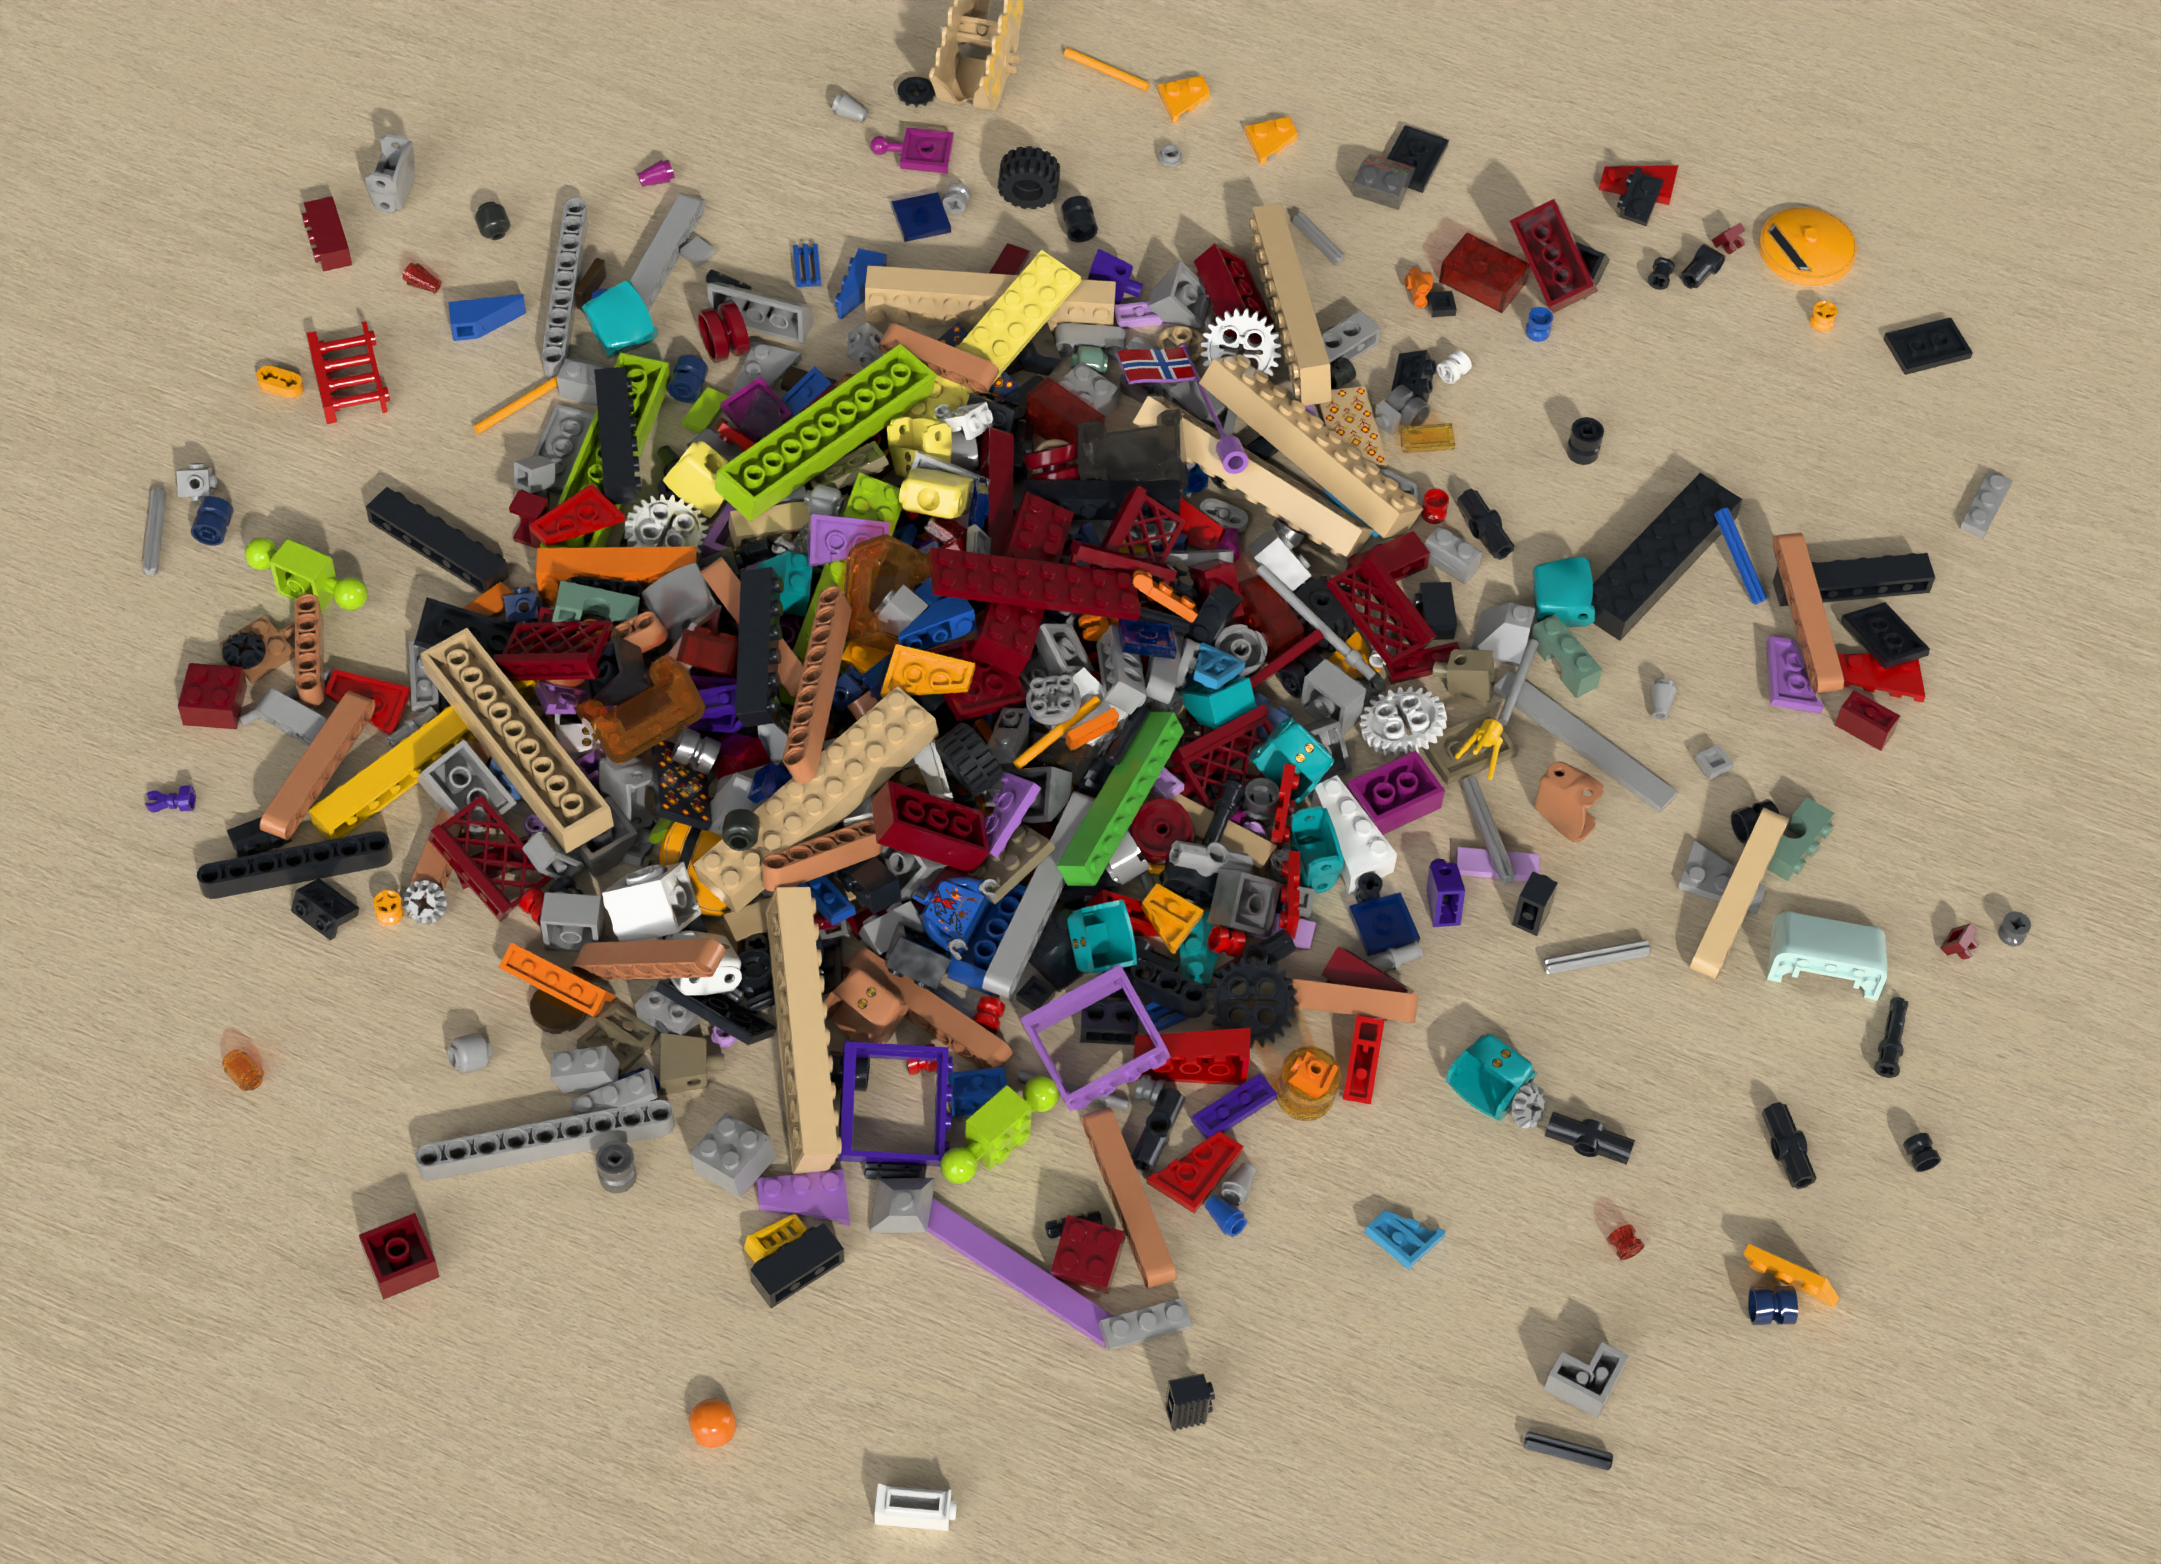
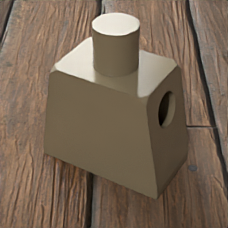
M1454 649L1451 651L1448 663L1435 661L1433 677L1446 678L1448 691L1452 694L1490 702L1495 685L1494 653L1491 650Z
M661 1033L660 1086L662 1095L705 1088L708 1086V1071H725L724 1054H708L706 1039Z

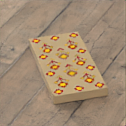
M1366 387L1331 390V402L1318 404L1324 426L1330 431L1338 433L1345 444L1356 448L1361 453V457L1367 462L1375 464L1379 469H1387L1386 456Z

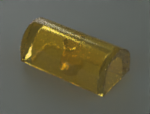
M1452 423L1404 426L1401 429L1403 453L1455 449Z

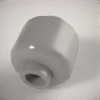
M818 484L814 487L813 491H807L804 505L808 506L809 515L818 514L839 517L845 498L841 497L839 489Z
M473 1033L455 1038L451 1046L448 1047L447 1053L453 1069H457L461 1073H469L486 1068L489 1063V1057L493 1055V1050L489 1040H484L483 1036L479 1033Z

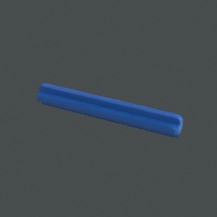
M1722 508L1715 512V518L1754 605L1762 603L1767 599L1765 591L1729 509Z

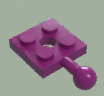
M906 127L904 143L888 142L885 137L876 136L870 142V149L876 155H883L887 151L902 153L900 169L948 174L954 132ZM923 149H931L932 151H931V152H923L922 150H923Z
M761 376L723 401L720 405V408L734 425L748 434L753 442H757L768 433H772L778 429L777 427L792 417L790 410ZM752 406H759L762 408L763 413L753 415L749 409Z

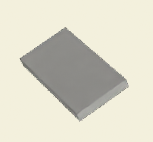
M557 404L554 405L533 456L540 455L555 462V486L545 490L562 495L595 415L594 412Z

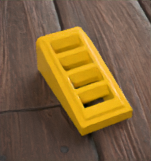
M794 1213L748 1235L744 1249L754 1263L762 1258H769L777 1253L783 1244L787 1242L792 1243L799 1239L808 1228ZM790 1226L796 1235L793 1236L787 1228ZM778 1233H781V1235L785 1238L784 1241L781 1239ZM769 1239L773 1242L774 1246L769 1243Z

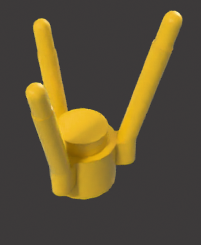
M1494 719L1484 720L1482 726L1476 728L1469 740L1455 754V759H1459L1477 739L1478 743L1473 750L1474 755L1478 754L1482 746L1491 747L1493 745L1494 748L1487 777L1491 780L1495 771L1499 748L1503 742V739L1500 737L1503 732L1502 725Z

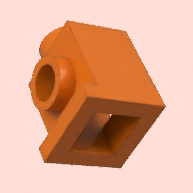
M1307 1051L1302 1056L1297 1055L1289 1067L1292 1073L1288 1082L1318 1099L1328 1090L1339 1067L1335 1064L1331 1066Z

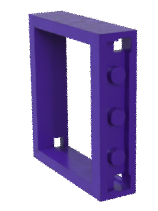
M845 1041L842 1053L839 1137L841 1138L842 1149L841 1153L838 1154V1161L905 1163V1165L920 1164L921 1166L940 1167L943 1155L950 1149V1141H945L946 1130L951 1128V1113H946L947 1102L952 1100V1084H947L948 1073L953 1072V1057L948 1056L949 1047ZM856 1057L937 1062L933 1155L852 1150Z

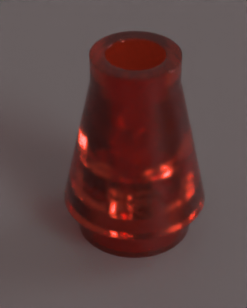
M411 262L406 267L402 277L407 285L430 291L434 294L440 289L442 283L441 280L433 276L419 263L414 264Z

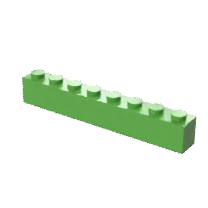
M1150 712L1121 763L1115 765L1056 865L1068 886H1095L1184 733L1174 712Z

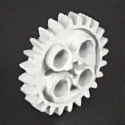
M1235 308L1233 316L1228 311H1225V319L1223 320L1220 316H1216L1217 325L1213 323L1208 325L1212 332L1205 331L1203 334L1204 337L1209 339L1208 341L1201 342V346L1207 348V350L1201 352V356L1208 357L1203 366H1209L1213 359L1220 358L1223 354L1231 356L1241 355L1238 349L1233 348H1238L1239 344H1244V349L1263 351V354H1258L1246 350L1242 356L1255 358L1259 364L1255 369L1272 376L1274 371L1270 366L1278 367L1279 363L1274 358L1281 357L1282 355L1281 352L1275 350L1282 346V342L1274 341L1279 336V332L1271 333L1274 324L1265 325L1267 316L1261 320L1257 319L1258 311L1253 316H1249L1248 308L1245 309L1243 315H1240L1238 308ZM1227 329L1234 330L1237 334V339L1234 341L1227 340L1224 337V331ZM1251 333H1258L1262 337V342L1252 344L1249 341V335ZM1220 344H1224V345H1226V346L1233 347V348H1232V349H1231V348L1222 349V348L1219 347V345H1220Z
M661 494L660 500L656 501L653 496H650L649 503L642 499L640 507L634 505L632 513H628L624 528V539H628L627 547H658L662 536L667 532L670 520L675 516L672 528L668 530L662 547H697V559L699 560L702 552V543L709 532V526H705L707 519L700 518L701 510L692 511L693 503L685 506L684 498L680 499L679 502H675L674 495H671L669 500H665L664 495Z
M1401 687L1398 688L1397 693L1388 690V696L1385 697L1379 694V701L1371 700V707H1364L1365 714L1360 716L1363 740L1367 741L1368 747L1374 746L1375 752L1383 749L1385 756L1391 751L1397 757L1400 752H1404L1407 755L1411 750L1417 751L1419 754L1420 747L1428 750V742L1437 743L1436 736H1443L1442 729L1447 728V715L1443 702H1440L1438 696L1433 697L1431 691L1424 694L1423 688H1419L1416 692H1413L1412 687H1409L1407 692H1403ZM1396 708L1400 709L1405 725L1409 728L1410 735H1407L1401 717L1398 716V711Z

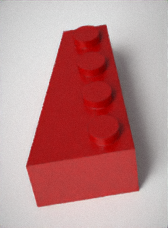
M1250 1028L1159 1034L1171 1058L1167 1059L1163 1066L1143 1072L1137 1079L1140 1080L1142 1075L1147 1073L1154 1080L1162 1079L1169 1082L1242 1085L1247 1080L1250 1060ZM1148 1034L1135 1036L1133 1060L1155 1048Z

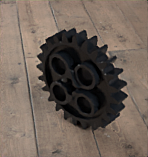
M1252 956L1250 964H1247L1242 957L1238 967L1231 961V971L1227 972L1221 968L1220 971L1224 977L1222 979L1213 978L1218 985L1217 988H1208V991L1214 994V998L1206 999V1002L1214 1005V1008L1207 1012L1209 1015L1217 1016L1211 1022L1212 1025L1221 1024L1222 1026L1219 1030L1250 1028V1049H1253L1255 1041H1258L1260 1046L1264 1048L1265 1039L1267 1038L1274 1044V1034L1277 1033L1284 1037L1285 1034L1281 1028L1283 1026L1292 1028V1025L1287 1020L1288 1017H1297V1014L1290 1010L1291 1007L1299 1006L1298 1002L1291 1000V997L1298 994L1297 991L1288 990L1294 983L1293 980H1283L1287 974L1285 970L1278 974L1276 973L1277 963L1272 964L1268 968L1266 958L1259 965L1255 956ZM1237 981L1246 983V991L1242 995H1234L1232 993V985ZM1264 982L1274 984V992L1269 996L1260 994L1259 989ZM1251 996H1255L1257 1001H1277L1278 1004L1276 1006L1256 1004L1254 1009L1250 1010L1247 1004L1230 1005L1227 1001L1230 999L1250 1001ZM1236 1009H1242L1245 1011V1019L1241 1023H1233L1230 1018L1231 1013ZM1263 1010L1273 1012L1274 1018L1271 1023L1262 1024L1259 1022V1014Z

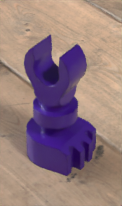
M191 785L181 786L178 795L177 793H169L167 795L155 790L146 794L149 800H157L154 803H145L150 812H159L168 807L170 809H177L179 807L180 811H193L195 808L196 794Z

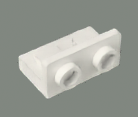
M987 402L960 406L939 419V421L951 427V432L963 430L966 440L974 439L985 432L988 426H993V417L988 409Z

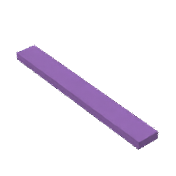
M932 1198L927 1232L1102 1347H1106L1098 1323L1100 1320L1114 1317L1113 1315Z

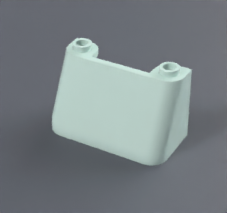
M1790 910L1784 911L1775 917L1772 927L1767 980L1781 982L1784 974L1792 973V977H1798L1800 971L1853 980V988L1859 989V986L1864 989V998L1878 1000L1887 979L1888 969L1886 935L1876 926H1863L1798 914Z

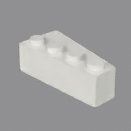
M1336 775L1317 784L1313 791L1311 804L1312 807L1321 806L1322 808H1327L1344 859L1341 875L1345 881L1348 895L1357 891L1358 880L1364 873H1375L1382 878L1394 872L1397 853L1340 778Z

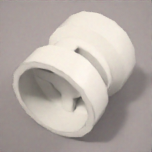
M1455 350L1448 356V360H1443L1437 365L1436 369L1439 377L1445 383L1454 384L1460 379V375H1465L1471 370L1472 365L1465 353Z

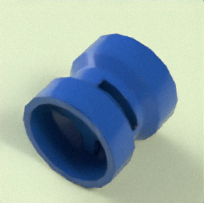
M1535 307L1529 312L1525 331L1529 339L1536 342L1547 340L1553 321L1552 312L1544 307Z

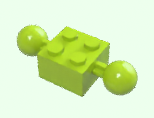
M258 537L251 540L245 548L244 556L248 565L258 571L272 569L277 593L294 601L303 594H313L318 598L322 612L333 598L339 607L348 611L360 609L367 601L368 590L360 579L346 577L338 580L332 558L326 553H319L308 548L301 542L296 543L287 539L278 550L272 540Z
M1041 1075L1031 1078L1024 1086L1023 1098L1006 1085L966 1120L965 1148L954 1147L943 1155L940 1164L943 1176L951 1183L964 1184L975 1176L978 1160L989 1170L996 1164L1001 1165L1004 1163L1014 1148L1023 1146L1031 1136V1114L1034 1111L1047 1112L1056 1106L1060 1093L1053 1079Z

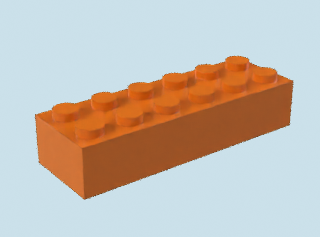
M697 547L537 548L536 578L542 605L554 606L560 581L566 582L571 577L635 581L642 586L644 591L666 574L692 563L698 564ZM642 596V604H644L646 602Z

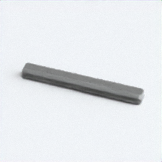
M1474 776L1465 777L1462 786L1499 879L1504 884L1512 883L1515 872L1477 778Z

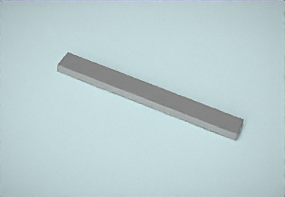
M1512 670L1502 677L1493 688V691L1505 700L1516 674ZM1524 680L1515 703L1517 709L1660 813L1676 798V790Z

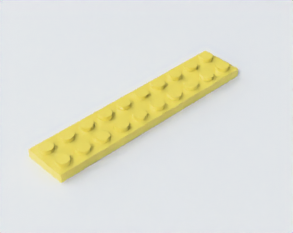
M1041 250L958 345L957 349L995 364L999 369V373L994 380L995 382L1080 284L1081 276ZM936 375L932 394L899 418L907 416L911 417L912 420L917 418L938 420L934 415V410L937 406L947 404L952 412L960 406L967 405L970 393L976 391ZM901 425L899 428V432L901 434L904 432L903 425Z

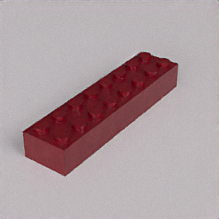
M1026 492L1015 511L1001 556L1059 564L1074 512ZM986 602L969 656L1019 677L1031 657L1045 609Z

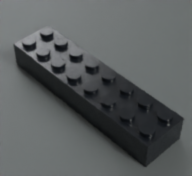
M1699 473L1593 583L1591 603L1595 607V621L1593 624L1621 641L1722 534L1715 518V512L1722 508H1728L1733 520H1735L1742 498L1704 474Z

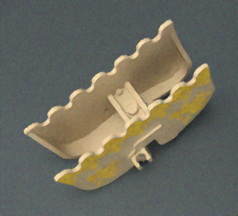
M954 0V5H950L948 11V25L943 27L941 46H938L936 50V64L932 66L929 73V79L939 102L960 106L965 101L973 100V107L976 109L994 112L998 108L1006 79L1010 77L1011 73L1017 74L1018 72L1017 66H1012V63L1020 64V56L1010 55L1009 53H1016L1019 46L1024 0H1004V12L999 15L998 22L987 20L990 0ZM967 42L976 47L986 49L991 55L989 54L986 60L960 56L958 44L964 45Z

